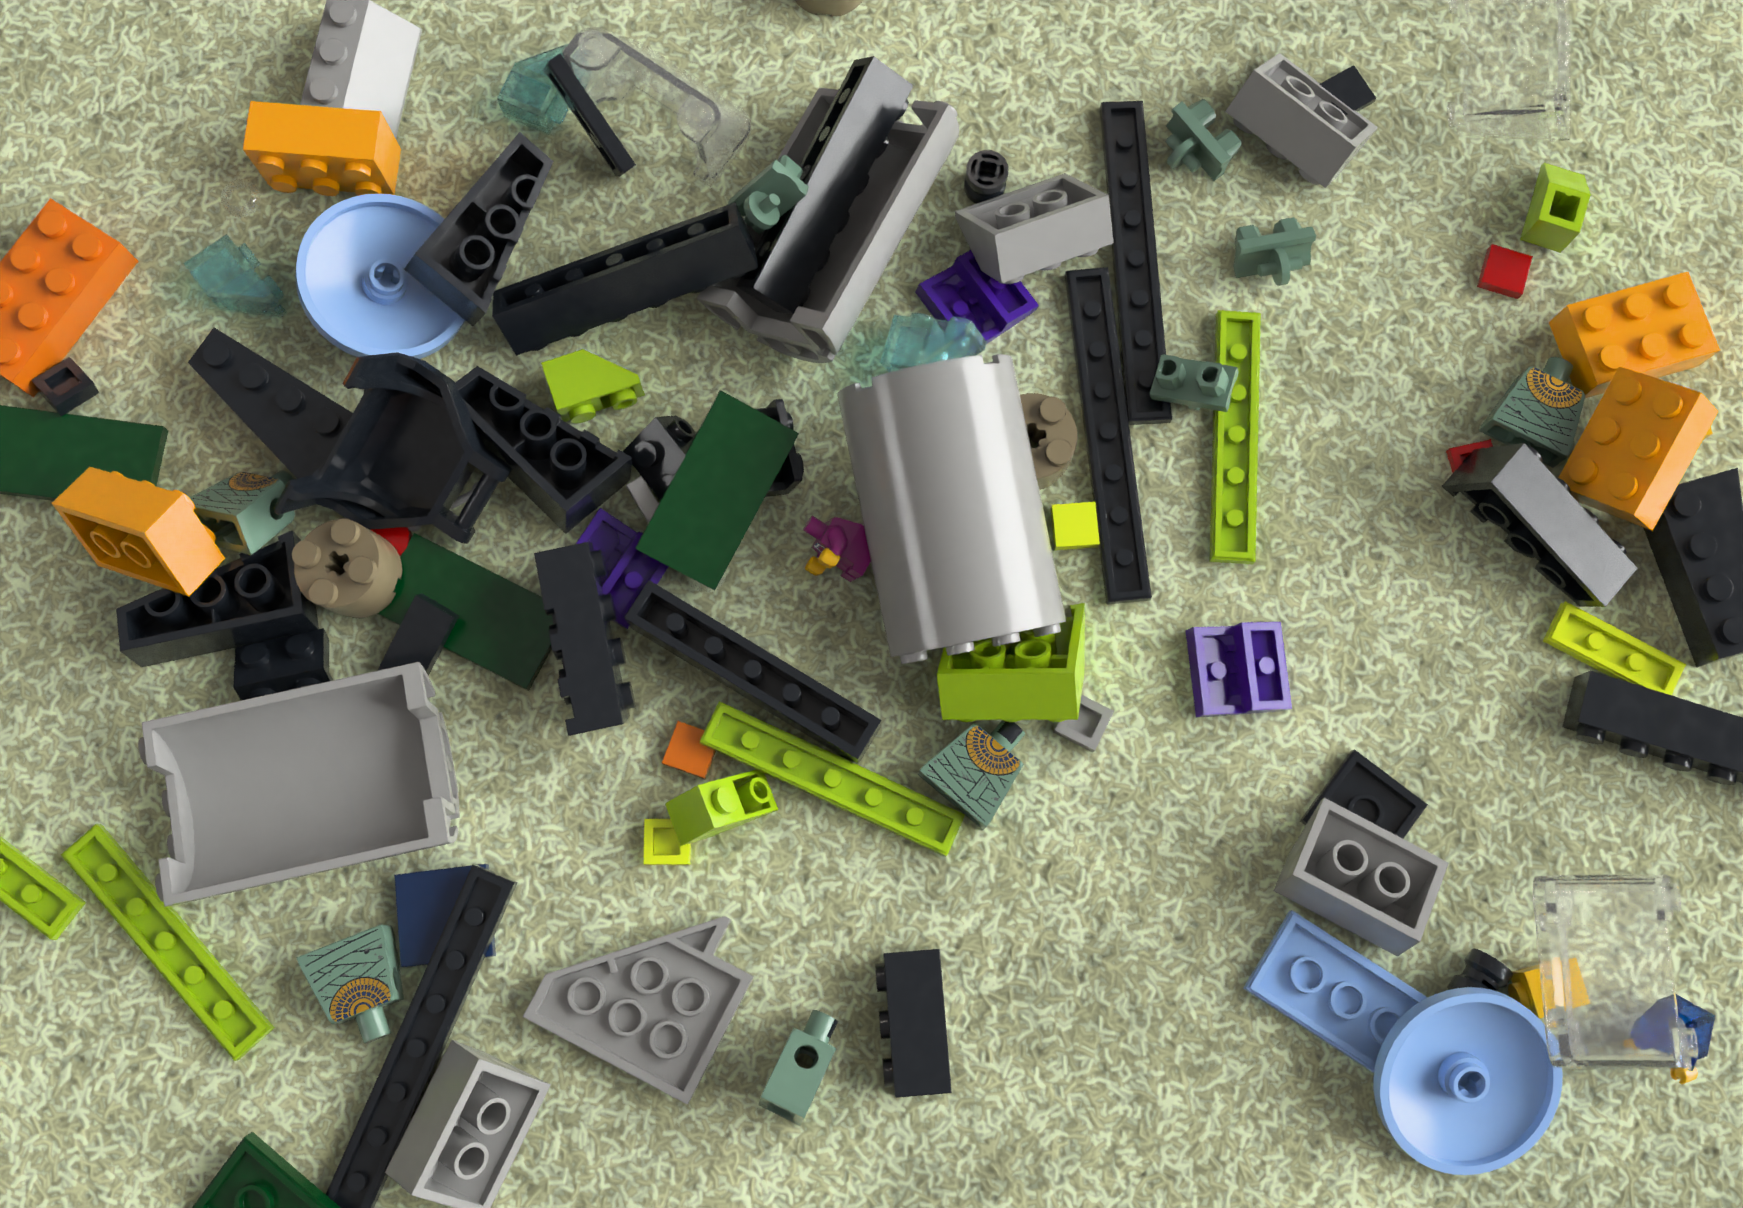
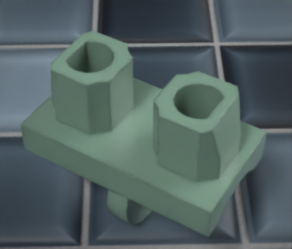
M1205 99L1188 107L1182 101L1172 109L1173 116L1166 125L1172 135L1165 142L1173 150L1167 159V164L1172 169L1185 164L1192 173L1202 167L1211 179L1215 181L1224 174L1229 162L1238 153L1242 142L1229 129L1224 130L1215 138L1206 128L1214 123L1216 114Z
M782 155L730 198L727 205L736 202L745 223L760 234L764 230L772 228L784 213L804 198L809 186L800 180L803 173L802 168L788 156Z
M1295 217L1279 220L1274 224L1273 234L1261 236L1258 227L1254 225L1239 227L1235 237L1236 252L1233 264L1236 278L1257 274L1260 277L1272 275L1277 286L1288 284L1290 281V271L1300 270L1303 266L1310 265L1311 246L1316 240V233L1313 227L1302 228Z
M1164 354L1161 355L1150 397L1152 400L1187 405L1191 410L1198 411L1201 408L1228 412L1232 389L1239 371L1237 367L1222 365L1221 363L1202 362Z

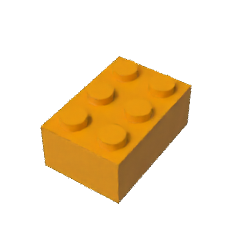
M250 101L243 151L267 184L273 189L284 193L296 192L297 188L313 189L316 193L325 196H336L339 194V191L355 192L358 196L365 194L395 195L401 148L381 111Z
M1689 272L1569 304L1549 322L1562 358L1573 365L1570 375L1572 385L1582 390L1585 398L1605 393L1619 366L1659 378L1698 367L1720 351Z
M1619 366L1558 478L1570 487V494L1577 502L1653 531L1714 421L1718 410L1701 392Z
M89 467L52 502V505L98 566L188 597L225 559L215 544L217 540L215 534L201 523L193 511L195 509L193 501L179 490L170 491L157 487L146 480L140 482L127 478L116 471L110 473Z

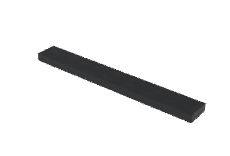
M1143 101L1101 102L1100 118L1107 194L1109 195L1114 242L1112 244L1128 421L1129 425L1170 423L1172 421L1171 403L1152 400L1150 397L1161 355H1166Z
M1108 267L1069 270L1065 272V282L1093 502L1096 503L1100 542L1099 550L1106 605L1150 601L1152 595Z
M472 864L326 1192V1195L339 1207H375L388 1178L385 1171L426 1092L518 882L477 864Z

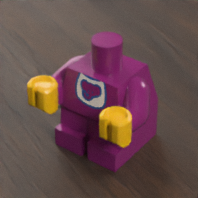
M812 515L805 524L803 531L816 538L812 548L817 552V557L812 556L809 559L805 570L814 576H818L826 568L830 569L837 566L842 570L840 576L849 582L863 576L871 562L864 526L838 517H833L824 523Z

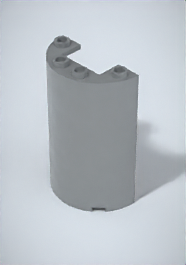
M818 88L778 159L782 155H786L796 164L800 165L838 90ZM915 100L911 108L923 124H907L899 120L894 122L887 136L889 137V143L886 150L879 158L875 159L868 172L870 178L866 188L860 195L855 197L848 211L850 218L847 225L840 233L836 234L829 247L830 257L826 265L816 272L809 286L810 295L808 300L802 307L798 306L794 314L776 312L739 289L736 285L740 278H729L708 286L700 292L697 300L736 330L742 326L748 333L757 335V341L780 353L813 363H829L833 361L959 137V124L956 118L958 115L957 111L943 101H935L933 103ZM746 224L756 249L765 230L758 234L752 227Z
M982 355L926 363L871 377L872 386L861 388L860 383H854L837 393L890 657L900 656L901 664L928 659L927 650L946 647L948 656L974 651L973 641L987 638L992 639L993 646L1020 641L1019 632L1033 629L1034 637L1061 632L1059 623L1066 622L1013 359L1009 355H993V362L988 363L983 362Z
M415 662L142 722L143 737L139 739L138 743L140 757L143 763L147 765V768L165 776L167 790L162 792V805L166 815L170 817L172 834L167 838V846L171 858L158 859L160 873L155 878L156 892L159 899L164 902V906L170 907L454 843L459 831L457 826L450 827V822L452 819L460 818L458 786L451 747L443 714L438 712V708L428 700V698L435 697V690L421 663Z

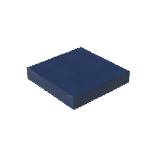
M478 864L489 870V864ZM472 865L394 875L401 967L428 965ZM495 935L485 957L496 956Z

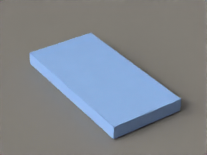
M1293 910L1289 911L1243 988L1372 1073H1374L1380 1048L1389 1031L1409 1009L1428 998Z

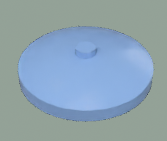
M365 194L348 198L331 206L318 216L302 239L295 270L296 288L301 306L317 331L334 346L355 357L399 352L422 359L446 346L460 331L465 320L404 270L414 254L444 221V218L417 201L391 194Z
M1464 987L1446 990L1422 1000L1409 1009L1395 1023L1387 1034L1377 1056L1373 1077V1091L1377 1111L1383 1125L1391 1137L1408 1155L1419 1163L1439 1172L1453 1175H1475L1490 1172L1512 1163L1538 1142L1548 1129L1558 1108L1562 1091L1563 1072L1560 1054L1554 1038L1544 1023L1532 1011L1503 993L1485 988Z

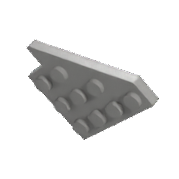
M723 916L545 974L523 1017L681 1102L689 1104L754 976L714 956L732 921Z

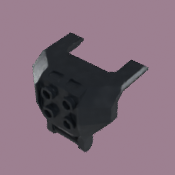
M399 352L357 357L343 385L347 389H364L360 402L328 459L312 475L288 481L275 505V513L279 515L317 504L332 509L344 518L357 522L369 530L432 524L452 539L468 544L475 533L474 524L499 482L506 481L512 468L485 448L463 398L451 378L428 362ZM476 467L483 472V475L458 516L449 509L456 502Z

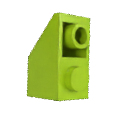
M1545 162L1541 165L1520 237L1521 241L1559 253L1581 232L1591 196L1585 175Z
M584 349L541 363L556 410L564 422L571 420V423L574 424L583 423L593 419L596 416V411L611 406L614 410L625 409L636 404L637 398L645 396L638 374Z
M758 770L697 785L665 803L681 846L713 837L779 810L765 774Z

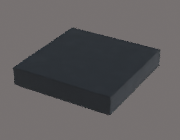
M1354 749L1347 755L1300 822L1306 825L1320 801L1326 798L1404 839L1428 804Z

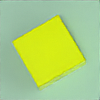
M1095 502L1054 504L1051 506L1054 550L1096 548L1099 546Z
M644 819L643 864L690 865L691 843L683 846L680 845L671 819Z

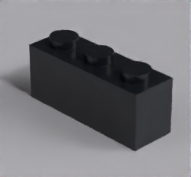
M940 949L884 953V963L875 964L877 992L886 991L887 1010L879 1011L881 1039H890L891 1058H882L884 1087H894L895 1098L952 1093Z

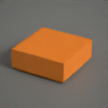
M677 721L662 764L706 779L716 751L700 744L705 730Z

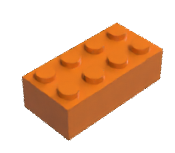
M51 198L0 261V376L33 398L38 391L31 380L57 365L65 358L139 262L119 241Z

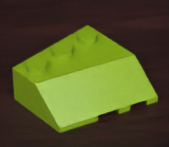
M1085 603L1070 605L1072 616L1065 617L1066 622L1059 623L1061 632L1034 637L1033 629L1019 632L1020 641L999 646H993L991 638L973 641L974 651L949 656L947 655L946 647H944L937 671L942 720H958L960 722H973L976 720H1003L1005 722H1017L1020 720H1048L1051 722L1078 720L1085 667Z

